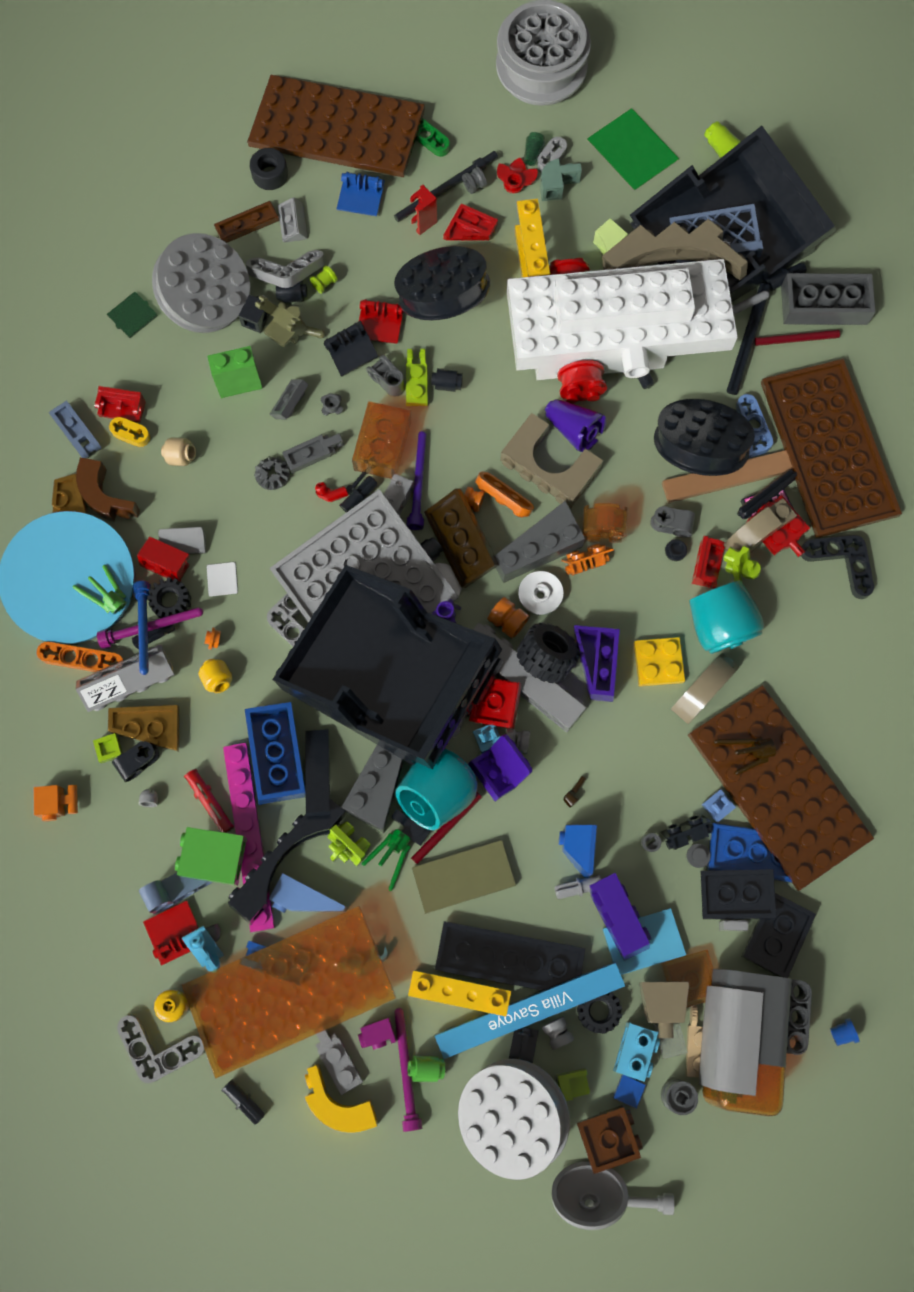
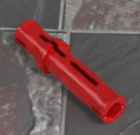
M197 769L189 771L185 774L184 778L195 792L194 797L200 800L220 832L227 833L234 825L230 822L212 794L211 786L206 785ZM197 784L201 786L208 799L204 797ZM210 804H212V805L214 806V808L216 809V811H217L218 814L220 815L221 819L218 818V816L216 815V813L214 812V810L212 809V807L210 806Z

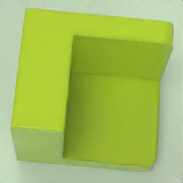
M585 1068L556 1074L558 1086L566 1101L590 1093L586 1076L588 1073Z

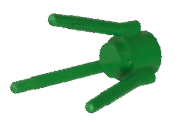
M395 829L392 834L389 833L386 839L361 863L362 866H365L386 845L389 849L378 863L380 867L383 866L392 852L399 854L402 851L391 879L389 891L393 890L406 854L411 848L408 845L411 840L410 837L398 829Z

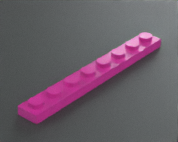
M247 743L223 747L236 835L247 838L241 868L243 885L246 882L245 877L253 868L256 870L262 864L261 859L264 856ZM270 891L268 892L266 909L252 925L249 924L250 933L275 928L271 900H269Z

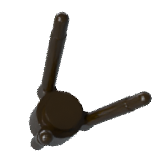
M771 738L714 740L715 744H752V747L736 750L735 754L752 752L754 757L759 759L736 770V775L759 764L769 761L768 757L776 755V747Z

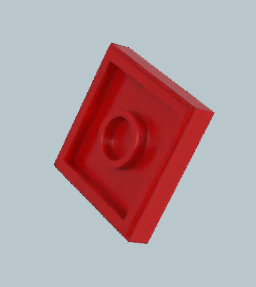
M494 679L483 700L478 706L475 705L470 712L469 721L514 729L522 683Z

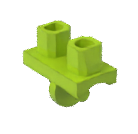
M743 546L740 551L732 547L728 549L724 555V561L727 562L725 571L733 574L734 582L742 581V576L746 579H755L760 575V564L755 560H751L749 548Z
M346 821L339 827L334 825L327 836L332 842L328 847L334 852L330 859L334 862L340 858L344 863L350 859L358 866L364 859L370 843L363 837L354 843L349 837L355 830L349 822Z

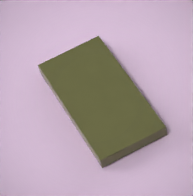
M502 840L412 867L425 914L516 886Z

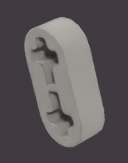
M554 137L549 141L538 157L537 167L539 171L542 172L546 165L543 162L546 163L549 158L550 161L559 158V162L563 159L567 150L565 139ZM558 146L561 147V148H558V149L554 152V147H555V148H557Z

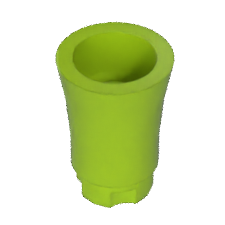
M719 121L712 123L704 133L709 145L720 158L741 142L726 126L721 125Z

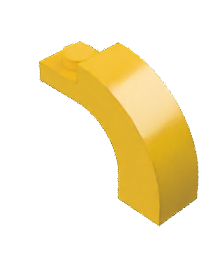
M319 1064L307 1068L308 1074H305L306 1083L309 1089L313 1088L314 1093L305 1096L310 1110L323 1124L332 1129L348 1133L362 1132L378 1126L379 1123L371 1099L356 1105H342L333 1100L329 1095Z

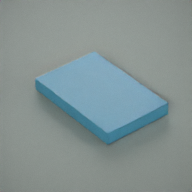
M671 908L638 919L641 926H645L651 935L652 940L649 941L650 949L626 961L620 955L608 929H602L612 962H616L621 975L686 955Z

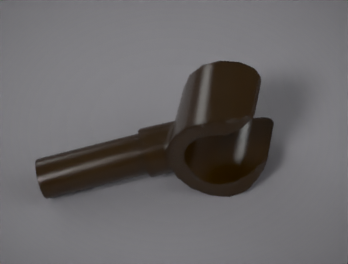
M583 776L580 777L572 790L563 798L569 808L580 800L576 793L586 780Z

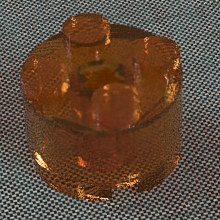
M597 503L591 509H589V505L584 507L583 535L587 537L586 541L599 542L600 538L609 539L611 543H621L622 538L627 536V507H624V510H622L620 505L611 503Z

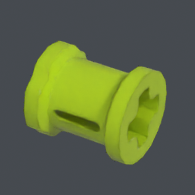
M324 266L322 272L310 278L312 286L320 294L332 282L338 281L337 276L329 266Z

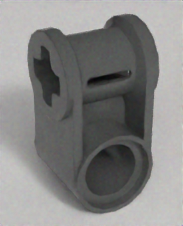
M381 355L379 357L380 360L373 366H368L366 371L371 379L378 383L389 395L394 397L400 396L405 390L403 374L385 355ZM394 381L399 382V383L394 384V385H393V384H390V383H392V382H394Z
M662 506L655 511L650 520V525L657 532L688 538L692 536L695 513L689 510Z

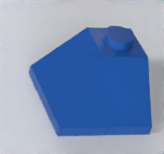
M566 825L564 831L559 832L558 844L563 845L562 852L580 874L588 878L593 874L597 825Z

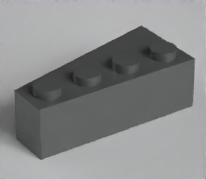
M566 501L495 555L499 564L496 570L503 583L583 547L585 537Z
M376 745L343 803L342 809L384 833L404 760Z

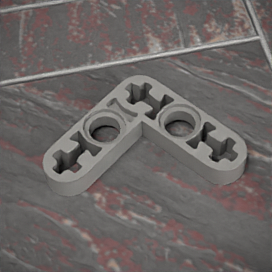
M312 250L287 266H282L262 258H251L246 261L248 275L282 288H289L323 267L325 262L322 251Z
M287 593L269 610L267 621L293 647L304 628L294 619L300 612L298 607L290 608L287 605L290 599ZM282 614L281 618L286 623L284 628L279 621L273 622V615L279 616ZM290 628H297L300 633L298 637L292 639L287 636L288 630Z
M128 1015L121 1018L118 1022L117 1030L138 1077L144 1083L158 1081L201 1057L206 1051L207 1045L204 1038L194 1035L156 1055L143 1024L138 1017ZM127 1020L135 1023V1026L132 1028L134 1035L139 1033L141 1035L140 1038L133 1039L131 1042L128 1039L133 1037L132 1033L124 1030V1027L127 1026ZM192 1040L194 1043L199 1042L198 1053L196 1054L195 1051L185 1054L188 1058L185 1061L184 1053L179 1047L182 1046V1049L185 1050L192 1046ZM137 1042H143L146 1045V1052L143 1056H137L134 1053L133 1049ZM170 1052H175L179 1056V1062L174 1067L169 1066L166 1062V1057ZM149 1056L152 1058L147 1061L149 1067L156 1068L153 1078L145 1075V1072L148 1070L146 1064H139L140 1060H144Z

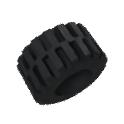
M539 622V624H534L530 627L517 647L516 651L518 653L516 655L520 665L524 667L527 673L532 674L534 678H538L543 682L559 683L567 677L578 661L580 651L578 650V644L574 642V638L565 630L550 623Z

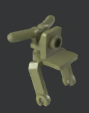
M263 295L259 297L260 303L258 301L255 303L257 308L264 310L274 317L264 329V334L282 347H285L290 341L296 344L299 336L303 334L317 338L325 337L323 330L305 325L301 318L300 310L296 306L287 307L284 302H280L276 306Z

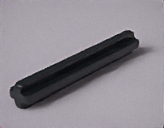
M792 469L786 470L739 508L737 515L742 519L750 517L796 479L797 472H794Z

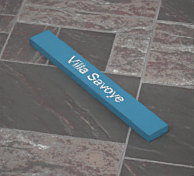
M613 962L509 1004L506 1017L487 1013L435 1034V1038L443 1058L446 1059L625 987V983L616 962Z

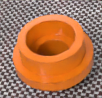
M212 627V631H207L204 644H208V649L210 650L212 648L217 649L221 631L216 630L215 627Z

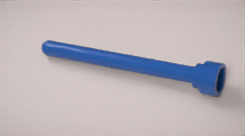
M137 581L133 584V595L138 600L139 672L142 675H146L149 672L148 595H151L149 593L151 584L147 581Z

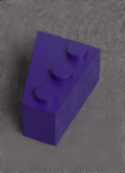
M616 873L589 885L591 899L623 960L626 961L650 949L649 941L652 940L651 935L645 926H641L638 920L640 915L634 905L631 906L628 892L625 886L620 883Z

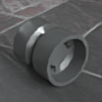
M671 1079L662 1086L661 1100L663 1105L673 1113L688 1115L697 1107L698 1094L690 1083L680 1079Z

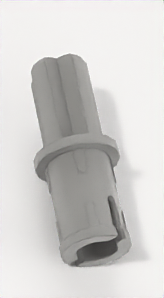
M598 874L580 880L575 878V881L556 885L555 894L558 899L575 895L581 897L583 893L590 892L589 885L601 880V877Z

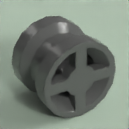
M478 167L474 168L472 173L462 175L464 186L470 194L475 193L479 187L484 188L487 186L486 178Z

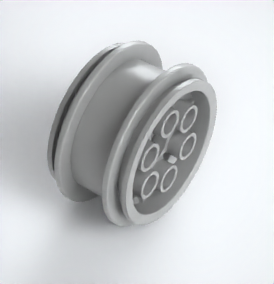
M536 0L525 3L515 9L505 18L497 36L496 70L503 86L517 99L532 105L556 104L574 94L584 82L587 74V59L591 48V38L586 24L573 9L556 1Z

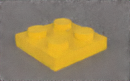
M680 637L634 641L639 687L685 682Z

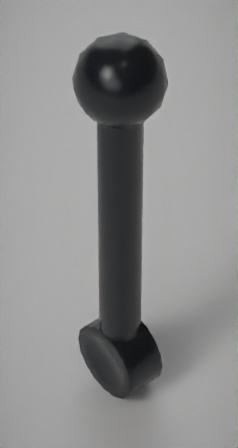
M371 458L368 466L355 482L347 486L346 491L348 494L352 493V489H355L372 466L377 465L375 458Z

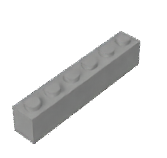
M478 623L473 630L496 638L503 649L498 657L504 662L496 676L500 680L522 683L520 696L565 732H568L586 709L583 705V700L576 695L571 696L565 691L566 687L560 682H543L538 678H534L529 672L527 673L524 667L520 665L516 655L517 652L512 649V644L503 638L501 640L494 635L495 631L486 624L483 626Z

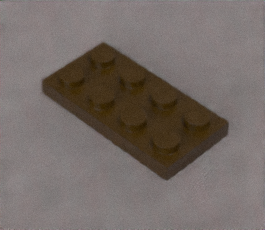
M454 489L424 511L461 588H467L499 566L461 489Z

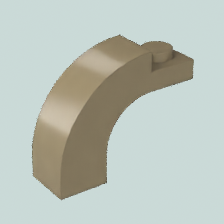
M721 653L676 702L671 710L689 724L740 667L735 664L733 659Z

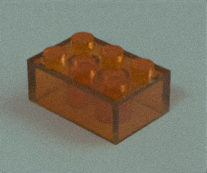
M368 401L352 458L354 471L366 472L367 474L392 479L394 474H398L411 425V410Z

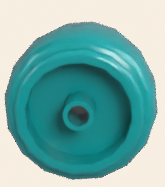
M741 580L715 588L689 600L696 635L702 648L705 651H709L710 654L728 647L731 649L744 644L743 642L762 635V630L764 629L762 615Z
M444 749L433 769L417 762L411 766L396 789V798L403 811L411 820L427 830H436L463 812L472 803L477 792V780L470 766L460 756Z

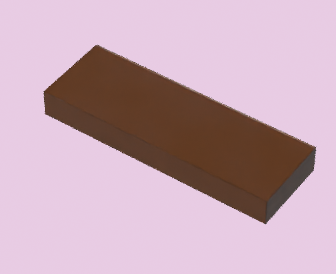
M268 201L214 224V227L220 239L228 243L280 220L271 201Z

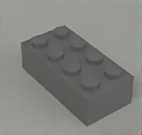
M787 273L781 285L783 324L868 325L875 314L872 274Z

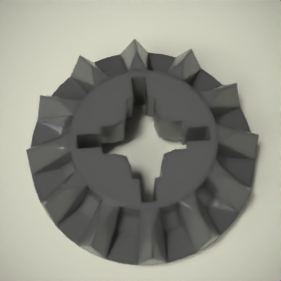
M269 456L267 459L260 460V463L255 466L254 476L262 488L276 490L287 483L290 472L286 462L279 457L273 458ZM275 466V472L277 474H272V476L269 477L268 472L266 471H271L272 468H274Z

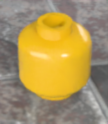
M209 659L203 663L198 672L204 688L209 692L222 693L229 688L232 681V674L223 660Z
M166 990L157 996L154 1003L156 1016L164 1022L181 1020L189 1009L187 996L179 990Z

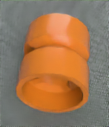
M503 597L492 609L487 620L496 627L502 626V632L513 639L525 626L530 615L521 608L515 609V604L508 598Z

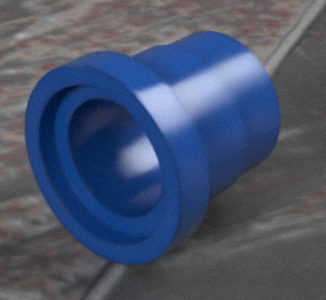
M850 1018L845 1019L844 1023L830 1028L837 1046L850 1042H860Z

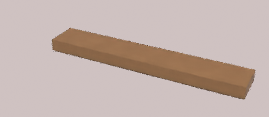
M784 450L748 459L741 469L731 474L704 476L692 473L664 480L662 486L667 502L671 503L779 476L788 469L793 470L787 451Z

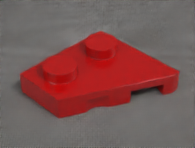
M461 203L443 234V239L446 241H489L498 225V219Z

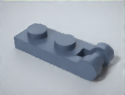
M67 400L48 412L82 458H88V454L94 450L97 452L102 448ZM88 439L90 443L82 447L81 443Z

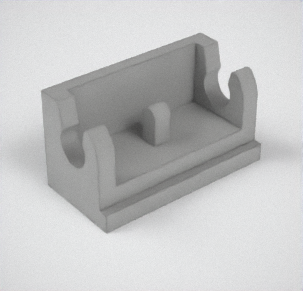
M394 474L384 493L385 498L399 516L414 490V483L410 479L408 480Z

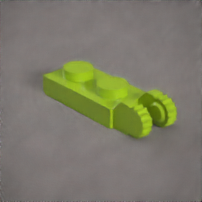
M425 348L420 349L419 352L421 364H412L413 351L412 349H407L406 406H428Z

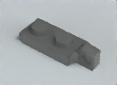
M339 433L332 437H328V435L322 436L321 434L283 451L282 454L291 473H295L335 454V450L344 446V443Z

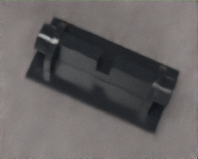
M694 815L689 817L688 821L684 823H674L667 826L666 830L660 833L667 839L665 841L669 850H676L689 845L687 839L689 835L692 842L709 837V834L712 833L709 825L711 821L704 815Z
M525 1027L515 1030L509 1059H521L533 1063L539 1030Z

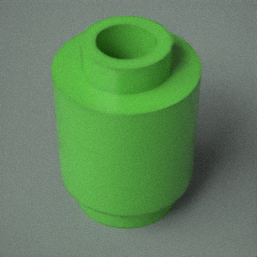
M413 1056L412 1061L408 1062V1076H412L413 1082H437L438 1079L443 1080L445 1076L444 1059H439L438 1056Z

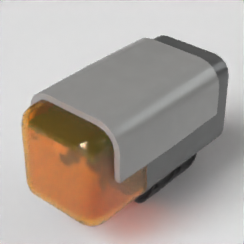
M713 969L711 986H707L698 1083L703 1086V1098L709 1105L729 1112L768 1117L776 1116L782 1111L786 1075V1053L801 1055L805 1053L809 1044L812 990L808 983L790 978ZM795 986H797L799 989V995L797 997L794 996L793 992ZM794 1011L797 1013L796 1022L792 1021V1013ZM794 1036L796 1043L791 1048L790 1039Z

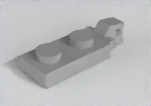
M325 1025L317 1028L315 1033L320 1041L316 1044L318 1053L337 1089L343 1095L361 1084L363 1080L341 1039L335 1033L330 1036Z

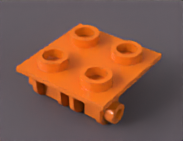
M594 544L587 547L588 551L579 552L577 550L567 553V558L561 559V561L568 563V566H565L566 573L573 576L583 572V570H588L585 560H587L590 569L606 565V562L610 561L607 553L614 551V549L605 545Z

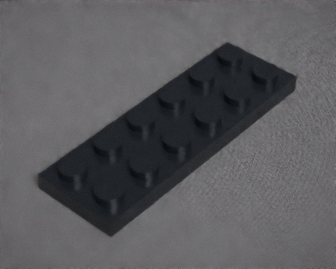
M444 921L435 970L544 991L581 976L586 948Z

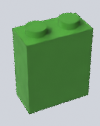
M251 346L207 356L211 374L221 398L263 389Z
M187 827L186 833L183 832L181 835L180 847H182L181 856H178L176 859L175 871H177L178 876L238 886L247 838L241 835Z

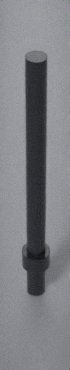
M492 151L483 158L479 157L472 162L471 166L430 192L437 198L463 181L462 175L465 173H472V170L476 167L480 168L481 171L486 169V165L498 158L497 153ZM418 200L394 214L395 220L399 222L415 212Z

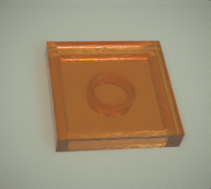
M708 949L661 963L666 982H689L686 1008L705 1003L707 986H711L712 971L714 969Z

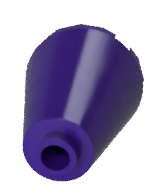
M560 399L550 401L545 408L546 418L579 452H583L584 449L589 451L598 442L595 439L598 433L602 434L606 426L607 418L602 413Z

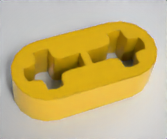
M122 417L114 418L109 424L111 433L119 440L136 447H144L150 442V434L143 425ZM123 425L125 430L127 431H124L122 429L117 431L116 427H121ZM141 432H142V434L144 435V437H143V438H142V437H139L138 440H137V438L135 437V435H134L133 433H135V434H137V435H140Z

